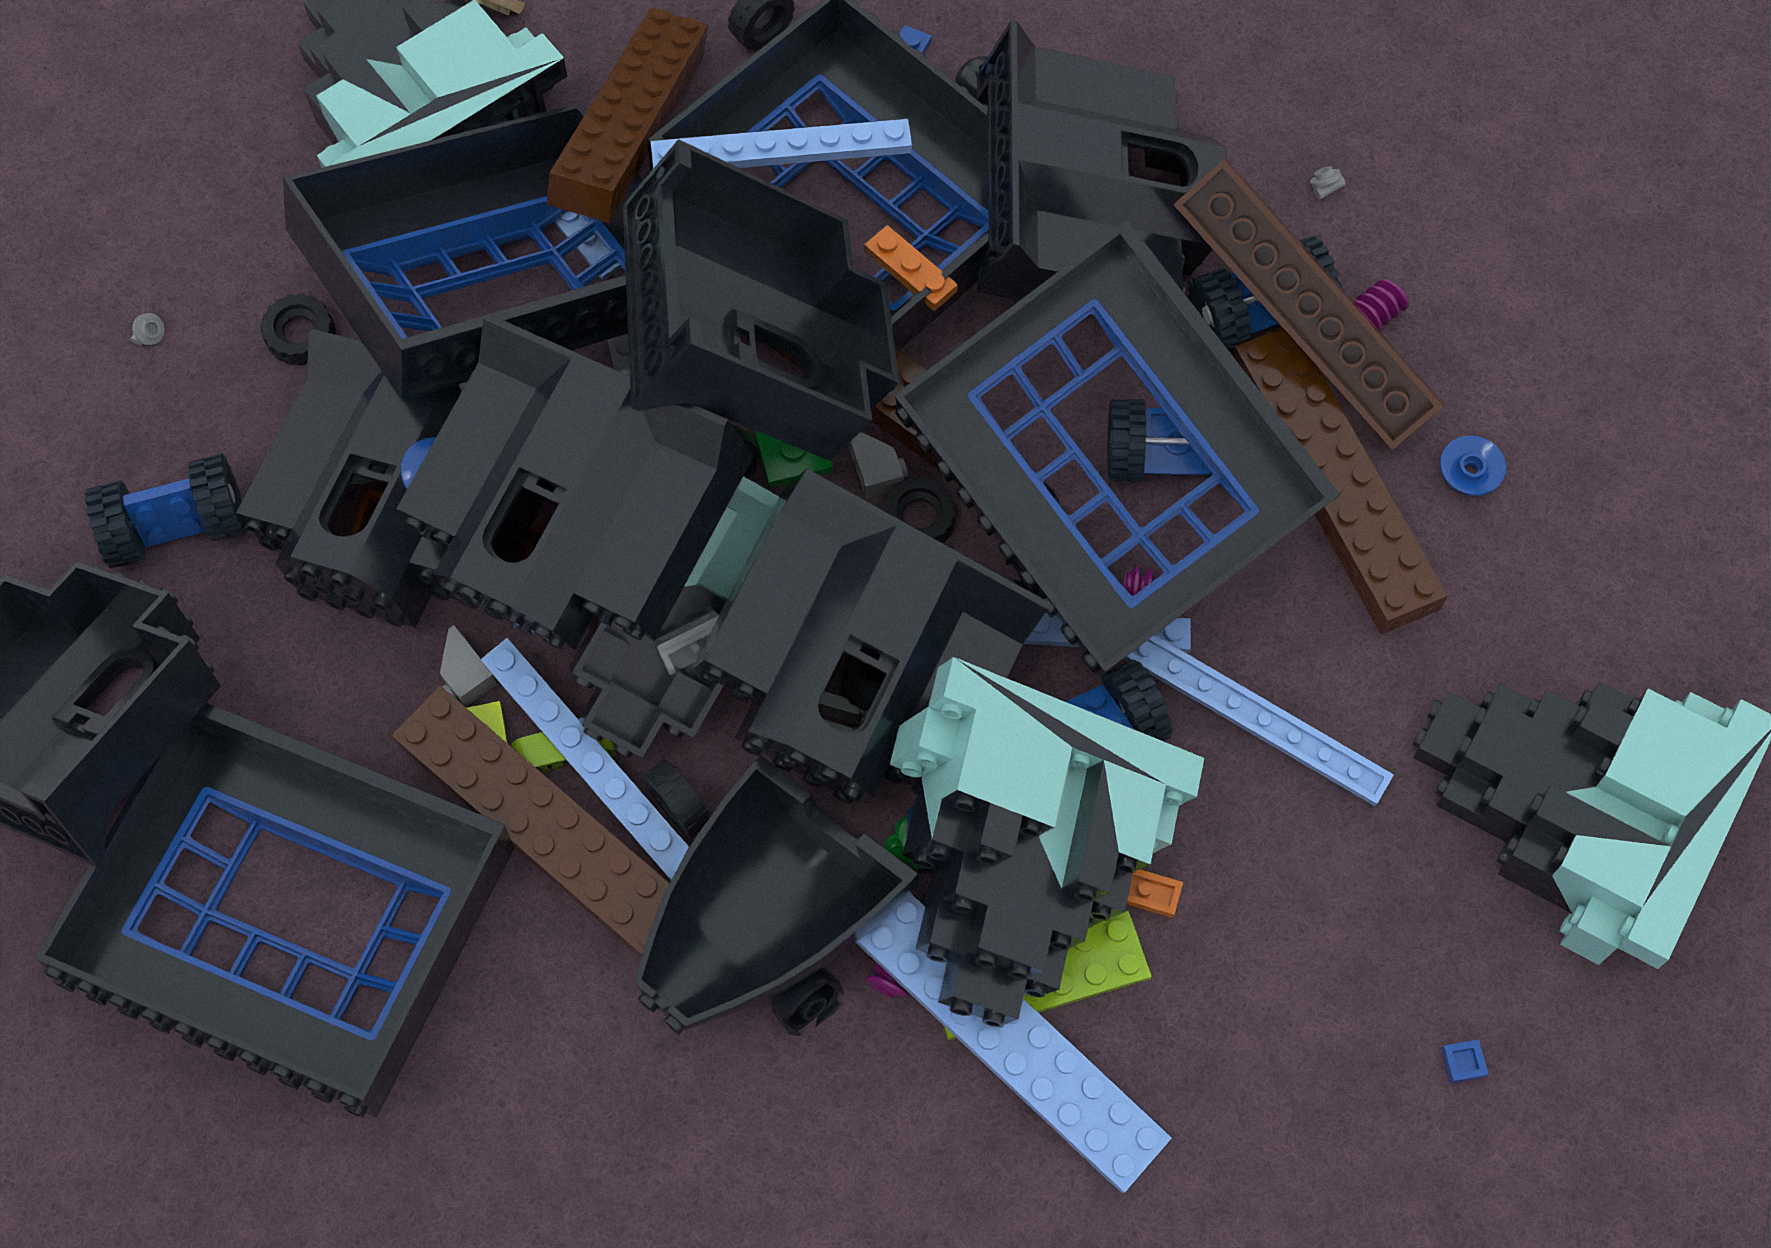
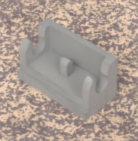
M715 611L653 641L669 675L676 673L674 666L682 669L696 661L719 616Z

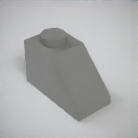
M862 432L849 442L848 446L866 499L887 494L889 490L894 488L896 483H901L905 477H908L905 461L903 458H897L894 447Z
M455 625L450 627L440 669V675L445 683L442 687L462 705L468 707L496 687L497 683L494 676L484 666L480 657Z

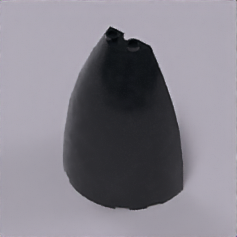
M760 755L724 797L692 842L664 893L649 931L634 980V984L642 993L638 1000L650 1012L654 1013L658 1009L666 1016L663 1021L676 1034L680 1035L684 1030L734 1014L778 995L823 969L874 929L917 888L919 884L918 873L865 833L859 839H856L817 809L812 793Z

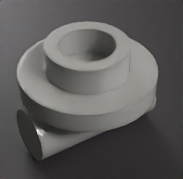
M1331 166L1317 170L1314 173L1315 177L1310 180L1313 193L1319 200L1345 186V180L1340 170L1332 169Z
M153 313L139 315L133 322V335L130 340L140 346L143 344H157L162 340L165 332L162 320Z

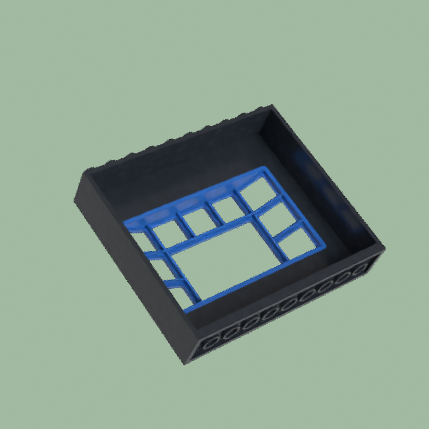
M821 0L647 140L650 171L653 170L651 141L762 132L770 129L783 117H786L795 129L807 128L795 112V107L816 90L829 103L843 122L842 124L908 119L912 153L872 156L855 171L839 159L824 161L917 239L911 243L916 250L920 251L924 247H930L950 255L937 267L943 272L941 275L944 277V280L950 277L958 284L957 292L937 310L933 311L926 305V297L931 293V290L927 287L917 295L908 291L895 304L889 300L894 346L897 353L977 283V264L989 249L988 106L981 104L964 86H959L943 69L935 67L919 50L909 46L897 32L889 30L880 22L876 15L868 13L858 5L856 0ZM885 160L891 162L913 181L892 200L886 199L863 179ZM812 162L793 163L788 168H785L782 164L769 165L777 175L770 183L782 188ZM921 189L949 210L927 230L921 228L898 209ZM956 219H962L965 222L982 227L961 246L936 237ZM882 268L873 277L885 281L891 274Z
M580 103L283 177L287 232L402 401L468 382L479 361L482 325L485 316L442 328L422 300L427 297L541 265L552 264L572 291L491 313L490 315L571 351L628 334L626 275L589 286L586 285L616 263H619L625 270L623 204L643 182L640 176L636 175L610 223L582 215L588 224L556 247H553L542 233V230L560 218V215L567 212L566 210L547 205L549 174L586 114V110ZM596 234L610 252L575 276L562 258ZM531 237L541 251L507 260L497 246ZM485 249L496 264L460 273L451 259ZM439 262L449 277L413 287L403 272ZM362 271L386 276L391 275L397 285L370 282ZM380 297L409 302L419 316L389 312ZM401 327L426 332L407 338Z
M1127 220L894 395L897 404L894 409L897 417L907 429L910 426L914 427L917 431L915 434L917 439L915 440L927 456L933 452L938 459L935 462L936 468L947 482L953 479L959 486L956 489V494L968 510L974 506L980 515L977 516V521L989 537L993 533L1000 540L998 549L1009 563H1012L1014 560L1022 569L1018 575L1030 591L1036 588L1041 594L1042 599L1051 603L1046 613L1051 618L1057 615L1064 625L1061 626L1060 631L1071 645L1076 642L1085 652L1080 657L1092 672L1098 669L1101 674L1105 673L1340 495ZM1093 314L1114 345V348L1090 367L1083 370L1063 341L1062 335L1088 315ZM1053 344L1073 374L1074 379L1049 398L1043 400L1021 367L1047 346ZM1120 357L1130 366L1212 473L1211 477L1144 527H1139L1051 412L1054 406ZM1012 374L1033 404L1034 409L1006 430H1002L982 402L981 396ZM1038 418H1043L1065 446L1066 452L1035 473L1012 444L1011 439ZM1071 460H1075L1097 488L1099 494L1071 515H1067L1043 482ZM1217 484H1220L1245 512L1218 533L1212 534L1190 510L1189 505ZM1107 502L1130 531L1131 537L1105 557L1100 558L1077 529L1076 524L1100 505ZM1176 515H1181L1202 538L1204 543L1177 564L1172 565L1151 542L1149 536ZM1136 545H1140L1161 568L1163 574L1132 596L1108 567Z
M206 703L140 778L107 834L103 863L99 867L89 865L35 959L45 968L43 973L55 980L54 984L73 993L77 988L86 993L85 997L102 1006H106L107 1002L118 1007V1012L131 1019L137 1020L139 1015L150 1021V1026L161 1032L169 1034L171 1029L182 1035V1040L193 1046L201 1048L203 1043L213 1048V1053L221 1058L233 1062L235 1057L247 1063L246 1067L260 1075L266 1076L267 1072L270 1071L279 1077V1082L290 1088L298 1090L300 1085L312 1091L311 1095L320 1101L331 1104L334 1099L345 1105L343 1108L345 1111L357 1117L364 1118L367 1113L377 1118L514 850V846L505 824ZM208 803L214 804L249 824V828L232 858L224 857L193 840L190 836ZM260 830L268 831L397 885V889L356 967L350 968L217 911ZM183 848L224 869L206 904H200L164 883ZM409 891L439 898L421 934L391 927ZM156 895H161L198 915L194 926L179 951L159 943L137 930ZM211 922L248 937L229 972L191 956L208 924ZM385 938L415 945L401 975L395 982L366 974ZM260 943L298 958L280 993L241 978ZM311 964L348 979L330 1015L291 999L306 969ZM361 985L390 993L371 1030L353 1026L342 1021L348 1006Z

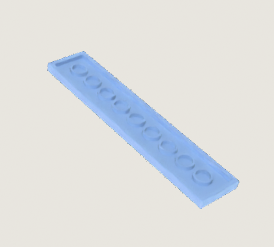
M910 894L883 921L856 943L1121 1193H1125L1172 1138L1024 999L1019 1019L1005 1024L1001 1028L988 1026L982 1023L983 1018L972 1014L970 1016L954 1014L949 1010V1006L938 1003L947 962L932 961L926 957L927 953L915 949L925 906Z

